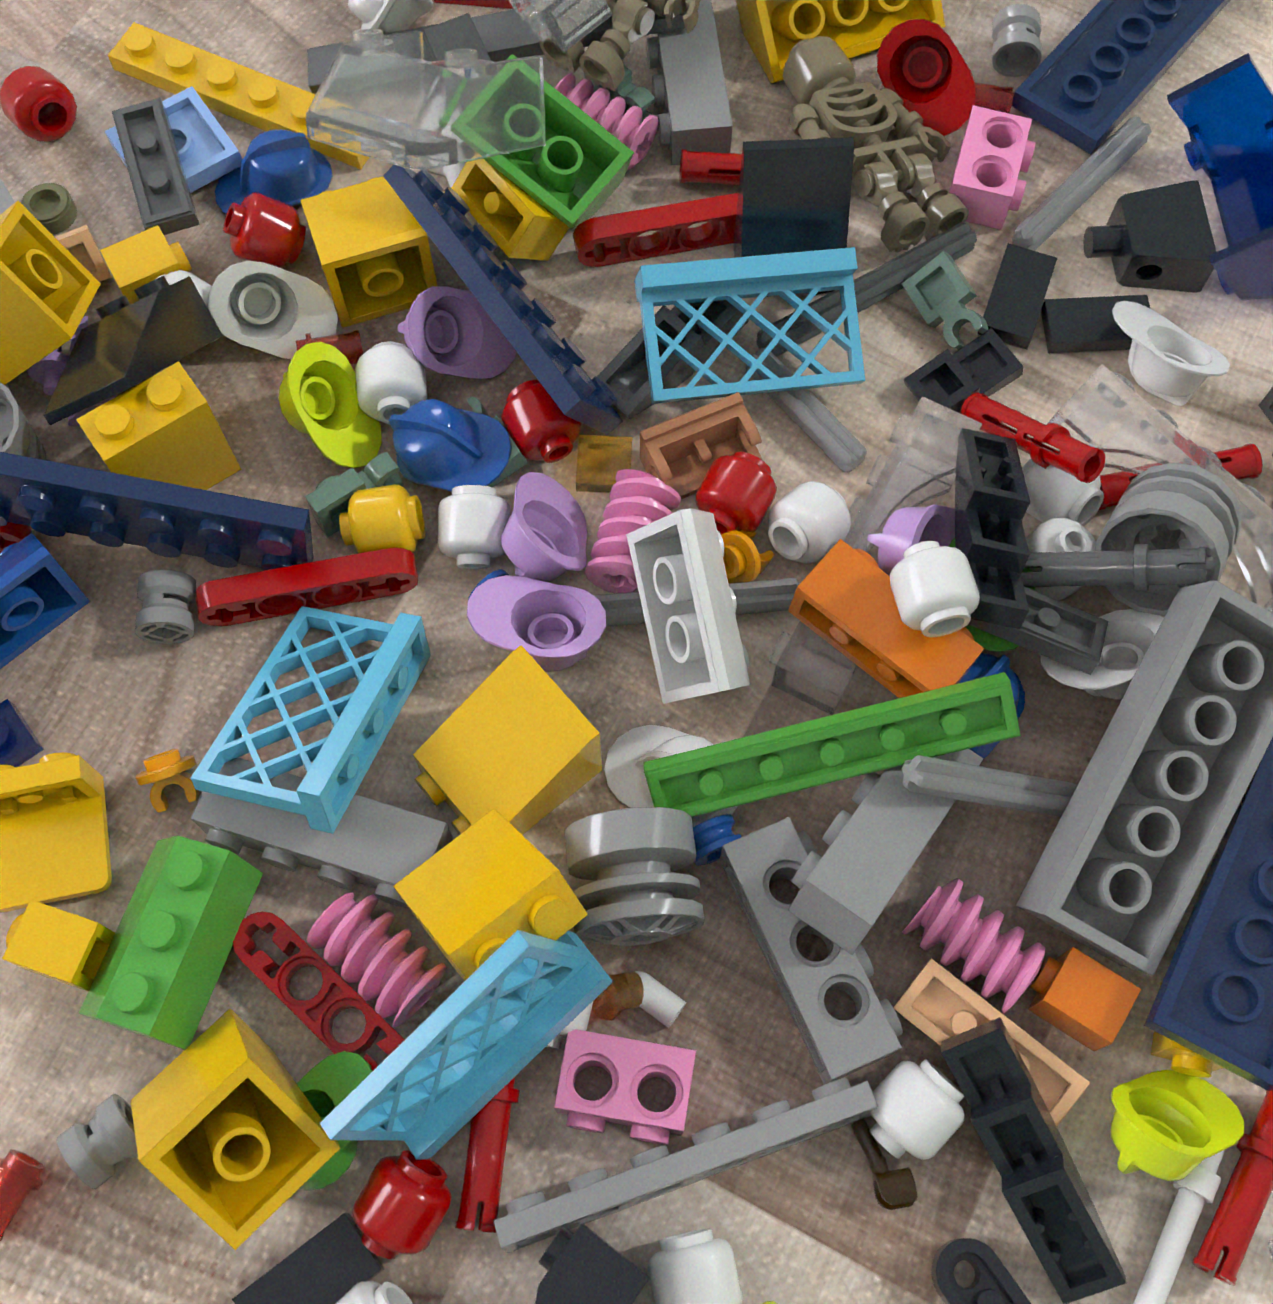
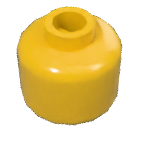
M393 484L355 491L349 500L348 512H343L339 515L343 542L346 546L354 545L358 553L386 548H404L413 553L418 540L425 539V521L420 500L417 495L410 496L407 490L400 485Z

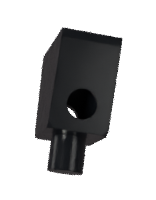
M1198 180L1124 194L1118 198L1106 226H1090L1086 228L1084 233L1083 248L1086 258L1111 257L1116 281L1123 287L1193 293L1201 292L1219 262Z

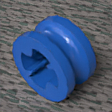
M731 814L716 816L693 827L696 848L695 865L702 866L720 860L722 846L742 837V835H735L732 832L735 820Z

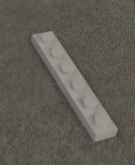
M841 1078L814 1089L812 1095L815 1101L791 1109L788 1100H783L753 1112L754 1124L732 1132L728 1123H721L703 1129L691 1136L694 1146L679 1152L669 1154L667 1145H663L639 1153L630 1159L633 1169L608 1178L605 1168L582 1174L568 1182L571 1192L546 1201L542 1191L520 1197L505 1205L508 1212L507 1216L493 1221L500 1246L507 1253L555 1236L563 1227L571 1230L579 1227L581 1224L592 1222L847 1126L860 1119L871 1117L870 1112L878 1107L868 1081L851 1087L847 1078Z

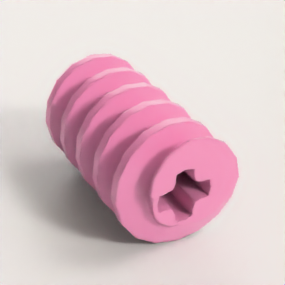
M572 72L565 75L556 85L555 89L631 149L634 154L627 171L635 167L644 159L651 147L658 130V117L649 115L641 123L642 110L640 107L632 106L625 113L626 102L624 98L615 97L609 103L610 93L607 89L599 88L593 93L594 85L591 80L583 79L576 85V79Z
M635 469L618 470L615 476L617 483L613 484L609 495L611 502L607 503L603 513L605 521L599 526L597 532L598 541L594 543L590 553L592 560L588 562L584 572L587 579L595 586L606 592L616 594L635 592L638 587L626 534L672 514L673 512L670 510L678 508L681 501L679 493L672 487L666 485L650 473Z
M956 878L948 884L936 888L902 933L906 935L923 926L925 930L920 947L926 951L940 942L944 943L945 947L940 963L946 967L960 958L964 959L965 964L960 980L967 983L981 974L984 975L986 979L980 996L986 1000L1000 991L1005 992L1006 997L1001 1013L1004 1014L1017 1002L1038 974L1046 947L1037 942L1021 951L1020 947L1025 931L1021 927L1016 926L1001 935L999 932L1004 914L996 910L981 919L979 914L984 898L976 894L962 903L959 902L964 882Z
M353 892L346 893L336 899L315 921L308 933L307 942L314 949L325 948L323 958L331 966L342 965L340 975L347 983L360 981L358 986L359 995L365 1001L378 998L375 1011L382 1018L396 1015L393 1028L398 1027L410 1019L430 999L447 970V966L442 962L425 971L422 965L430 950L424 945L408 954L404 949L413 935L408 928L392 937L387 934L396 918L391 911L384 913L375 920L370 917L379 902L374 894L356 903L353 900L355 894Z

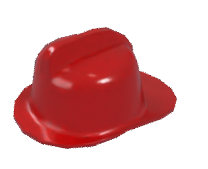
M910 19L894 26L883 38L877 53V72L884 88L894 91L903 100L902 105L909 112L916 111L923 118V126L929 127L943 136L959 130L969 119L972 107L975 106L976 84L971 70L951 37L939 24L926 19Z

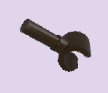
M865 1118L851 1124L870 1163L869 1167L873 1173V1188L878 1204L889 1210L912 1206L917 1200L918 1195L910 1168L889 1171L886 1158L871 1134Z

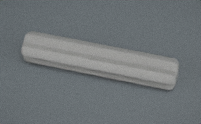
M765 348L759 349L752 356L757 359ZM772 352L761 363L779 378L791 377L793 375ZM748 365L746 366V371L750 369ZM756 372L751 376L754 380H764ZM808 389L767 393L842 471L849 473L864 461L867 453L866 448Z

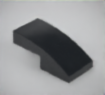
M990 328L954 354L949 349L945 350L904 378V384L932 419L937 422L961 412L964 401L971 394L979 392L990 396L1023 375V365L995 331Z

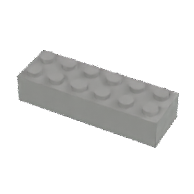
M1216 580L1179 588L1027 882L1016 907L1121 966L1151 976L1154 975L1273 738L1272 613Z

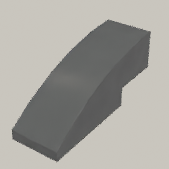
M727 300L713 301L702 315L728 335L744 314ZM704 302L688 304L698 311ZM662 306L654 315L656 326L673 340L690 321V318L676 306L671 310L666 306ZM747 319L746 322L742 325V327L738 330V332L749 322L748 319ZM696 323L679 343L681 347L703 365L721 344ZM643 328L597 376L615 395L617 401L614 405L629 419H632L653 405L651 402ZM658 341L660 358L667 347ZM673 352L661 366L663 389L677 388L696 372Z

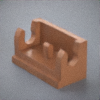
M737 392L640 431V460L646 472L672 487L683 499L697 493L712 463L721 456L733 455L736 452H746L762 460L756 447L757 444L762 443L755 423L743 404L744 400L740 393Z

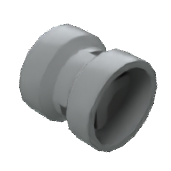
M1026 4L1010 5L995 15L992 22V38L994 42L992 63L994 69L999 74L1008 77L1023 76L1034 71L1040 64L1042 58V46L1039 39L1041 34L1040 13L1034 7Z
M160 569L142 573L138 577L137 598L143 602V606L136 614L135 634L143 640L158 644L182 643L193 638L195 616L189 612V605L195 601L196 580L191 575L176 570Z
M118 1094L111 1095L97 1106L95 1117L89 1121L88 1125L75 1123L57 1138L60 1152L69 1167L78 1178L92 1189L99 1188L113 1177L117 1162H121L125 1158L136 1159L138 1157L132 1109Z

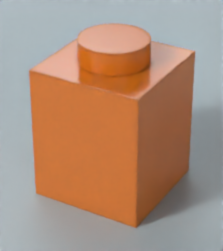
M1072 947L1057 957L1056 960L1048 955L1041 963L1038 974L1029 985L1037 994L1028 1010L1095 1052L1113 1044L1142 989L1080 950Z

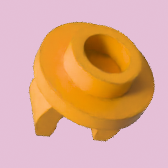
M729 531L721 535L724 542L723 560L729 584L753 582L758 574L765 570L775 555L771 550L764 553L758 552L752 541L757 534L755 531Z
M178 748L143 760L146 770L137 774L135 778L138 785L154 782L150 790V801L158 813L166 811L169 807L168 799L164 793L165 786L169 784L180 785L185 791L188 802L195 801L198 798L199 790L195 789L191 781L192 775L185 772L197 764L194 755L181 757Z

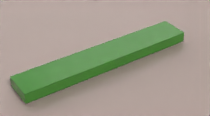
M1003 672L643 762V767L654 807L682 810L691 815V817L901 766L906 760H913L917 755L933 758L1021 735L1011 682L1006 673Z

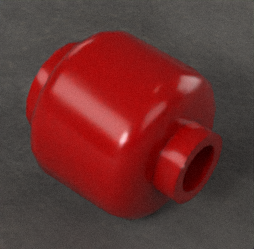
M24 66L10 73L1 86L0 103L4 114L26 136L41 142H52L62 138L71 130L77 115V105L74 96L51 72L41 67Z
M254 192L248 195L241 205L236 203L230 205L224 220L223 232L231 235V250L238 258L246 261L263 262L282 268L286 263L293 264L300 255L305 240L306 227L300 224L299 214L295 208L261 193Z
M538 379L526 381L515 387L507 397V403L504 406L501 418L504 427L522 455L530 461L544 460L546 463H554L564 459L573 450V443L578 438L582 428L581 422L564 415Z
M736 452L733 455L721 456L712 463L696 494V506L698 510L714 514L716 528L721 535L729 531L743 530L745 532H754L761 526L775 499L777 486L771 476L772 471L763 460L750 453Z
M410 1150L402 1151L400 1156L381 1158L374 1167L352 1210L355 1223L364 1233L361 1237L363 1245L372 1253L385 1259H395L398 1253L414 1255L424 1251L430 1244L451 1203V1192L445 1184L447 1179L446 1172L431 1159H416Z

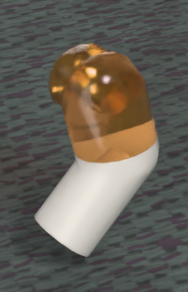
M635 971L608 975L613 982L593 1001L591 1010L600 1019L613 1021L620 1015L622 1010L641 1007L669 1028L683 1010L686 1002L649 974Z

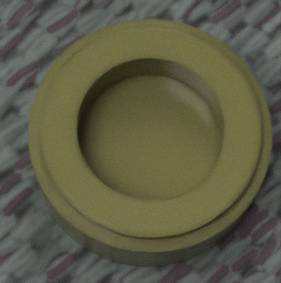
M39 184L27 191L21 200V204L52 235L68 229L74 223L77 216V207L70 193L59 184Z

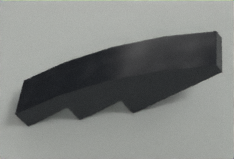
M962 428L958 436L955 480V547L966 555L979 591V604L970 614V617L978 621L1020 629L1029 612L1021 573L1030 556L1022 519L1030 504V498L1016 441L1007 437Z
M1001 1017L943 1040L941 1043V1054L971 1107V1122L1002 1177V1193L1063 1304H1068L1126 1284L1125 1273L1089 1193Z

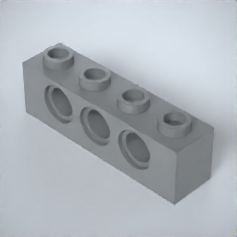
M790 817L723 845L719 861L823 1084H827L893 1055L902 1048L897 1036L902 1035L903 1030L891 1003L887 999L879 1001L868 979L874 976V971L861 943L851 955L788 911L791 904L781 903L772 896L769 884L777 879L792 881L812 850L816 852L808 834L804 830L797 833ZM803 934L819 936L827 946V958L817 962L807 960L799 953L796 939ZM832 990H840L847 993L855 1004L854 1018L847 1021L833 1018L827 1012L824 1005L825 993Z

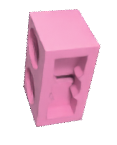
M978 106L972 107L949 194H956L968 209L969 215L965 222L1002 230L1008 210L1018 212L1027 182L1018 179L1019 171L1028 172L1036 142L1027 140L1032 122L1031 118Z
M574 1029L567 1034L554 1109L559 1114L568 1115L566 1126L570 1128L604 1133L606 1122L631 1126L630 1138L668 1145L670 1134L682 1136L684 1132L696 1050ZM592 1066L603 1068L612 1079L609 1092L603 1098L595 1101L583 1099L575 1091V1081L579 1073L585 1068ZM658 1077L665 1079L673 1087L675 1100L667 1110L651 1112L645 1109L639 1102L637 1096L638 1089L649 1078Z

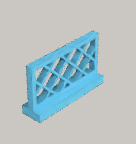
M855 247L640 266L634 283L636 300L640 302L652 404L720 398L737 392L740 395H751L863 383L865 381V372L853 273L858 269ZM840 290L842 313L832 325L808 306L817 292ZM798 293H809L803 301L795 295ZM779 295L796 309L780 330L755 310L766 296ZM757 297L751 306L742 299ZM727 300L744 314L728 335L702 315L713 301ZM704 302L698 311L688 304ZM674 305L690 318V321L674 340L656 326L654 306ZM800 314L825 333L810 354L785 335ZM748 318L773 338L757 359L732 340ZM842 322L844 323L845 335L837 330ZM695 323L721 343L704 365L679 345ZM830 338L847 351L849 371L831 373L814 359ZM658 341L667 347L660 358ZM777 343L802 362L791 377L779 378L761 364ZM725 347L750 367L739 382L725 383L708 369ZM673 352L694 369L697 374L686 387L663 389L661 366ZM807 367L816 373L815 375L801 376ZM754 372L764 379L748 381ZM701 377H704L712 384L695 386Z
M301 606L191 776L195 789L305 815L311 829L333 834L431 656L422 617L400 612L394 624ZM310 628L330 631L333 634V637L305 648L301 644ZM368 640L383 642L379 650L356 659L350 647ZM342 651L347 660L346 663L316 674L311 664L312 662ZM304 666L309 678L279 690L276 689L274 684L280 675ZM356 677L359 684L353 693L333 701L329 700L324 689ZM317 693L322 703L321 706L291 718L289 717L284 705ZM278 709L283 721L254 733H248L247 727L254 717ZM328 720L331 721L333 729L328 737L303 747L297 733ZM289 736L291 737L296 750L265 763L261 762L256 751L257 749ZM250 753L255 767L231 777L218 774L224 763ZM304 765L307 773L296 792L271 785L269 779Z
M517 930L320 1124L330 1140L405 1141L416 1159H430L613 981L576 933L567 931L557 940H552Z

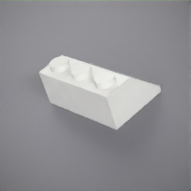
M692 508L682 509L626 534L663 704L751 685L748 675L749 656L745 646L741 643L735 615L737 610L736 597L731 587H729L723 560L724 542L716 528L714 514Z

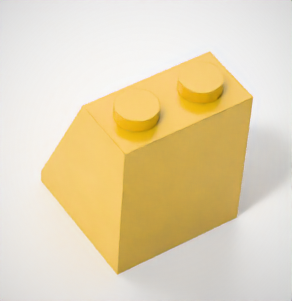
M384 176L372 178L368 181L337 190L325 191L300 200L342 328L409 309L421 292L430 287L438 286L427 233Z
M19 200L0 215V382L4 385L72 339L101 285Z
M179 361L76 419L111 473L208 490L241 470L208 402Z
M522 645L511 652L413 754L421 771V774L415 778L416 783L436 807L445 801L454 811L458 818L451 822L459 835L494 808L523 835L602 771L600 733Z
M495 808L393 886L464 981L517 930L557 940L588 915L558 868Z
M231 1008L130 1100L139 1162L234 1250L241 1246L340 1149L337 1140L329 1139L320 1124L322 1119L274 1051Z

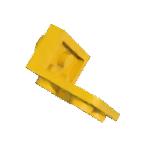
M65 752L45 755L36 764L21 767L0 765V913L26 908L30 899L47 904L107 890L112 883L103 776L81 756Z

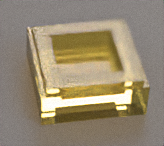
M579 435L576 491L610 493L613 484L617 483L615 476L618 470L631 469L633 437Z

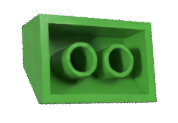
M513 54L448 124L447 129L571 229L592 217L622 183L634 154L631 149Z
M182 836L158 840L79 1014L185 1050L192 1042L263 872L232 851Z

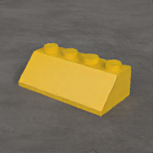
M736 0L743 35L770 83L784 80L782 76L790 51L797 43L805 39H812L818 36L829 37L839 45L849 59L879 49L883 38L890 30L906 20L926 19L939 24L942 28L946 27L941 0Z

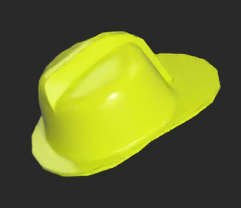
M323 342L305 344L294 353L288 366V371L283 375L278 397L281 412L291 426L301 433L309 434L320 452L338 466L353 467V469L366 466L379 452L382 443L381 425L378 420L366 415L359 406L355 371L346 356L336 347Z
M1166 1069L1151 1072L1130 1082L1122 1083L1112 1090L1111 1101L1116 1109L1111 1122V1139L1115 1147L1120 1151L1117 1168L1124 1175L1143 1170L1156 1178L1166 1181H1179L1189 1175L1205 1158L1233 1146L1244 1134V1119L1238 1107L1224 1092L1201 1078Z

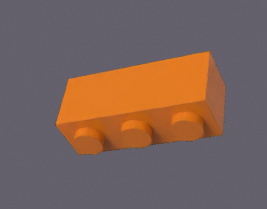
M842 539L833 546L797 586L788 609L789 613L898 698L958 684L985 649L974 641L972 634L966 627L948 635L926 637L922 634L921 630H913L906 626L901 620L890 586V576L879 568L878 563L870 554L858 548L853 549Z

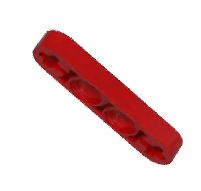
M738 193L585 220L573 232V240L579 262L589 267H602L733 244ZM700 222H706V223L702 224L701 226H697V227H694V228H688V227H690V226L693 225V224L700 223ZM656 231L647 236H639L645 232Z
M386 548L205 582L195 590L198 618L200 622L210 626H231L296 614L301 606L323 609L388 597L414 589L418 584L415 557L411 551L404 548Z
M261 911L252 913L242 920L233 940L234 951L238 958L334 1054L343 1051L362 1054L373 1045L380 1030H383L387 1037L376 1044L388 1056L405 1040L280 917L270 912ZM275 928L277 929L271 939L282 952L290 957L281 966L264 951L259 950L253 955L251 954L256 947L252 936L259 929L267 934L271 933ZM295 947H299L300 952L291 956ZM308 966L319 969L323 982L318 994L309 1000H296L290 992V981L295 972ZM278 969L275 977L272 978L270 973ZM345 1009H359L364 1014L366 1020L364 1033L355 1042L348 1044L339 1043L332 1032L334 1019ZM366 1053L364 1059L371 1065L372 1071H374L379 1064Z

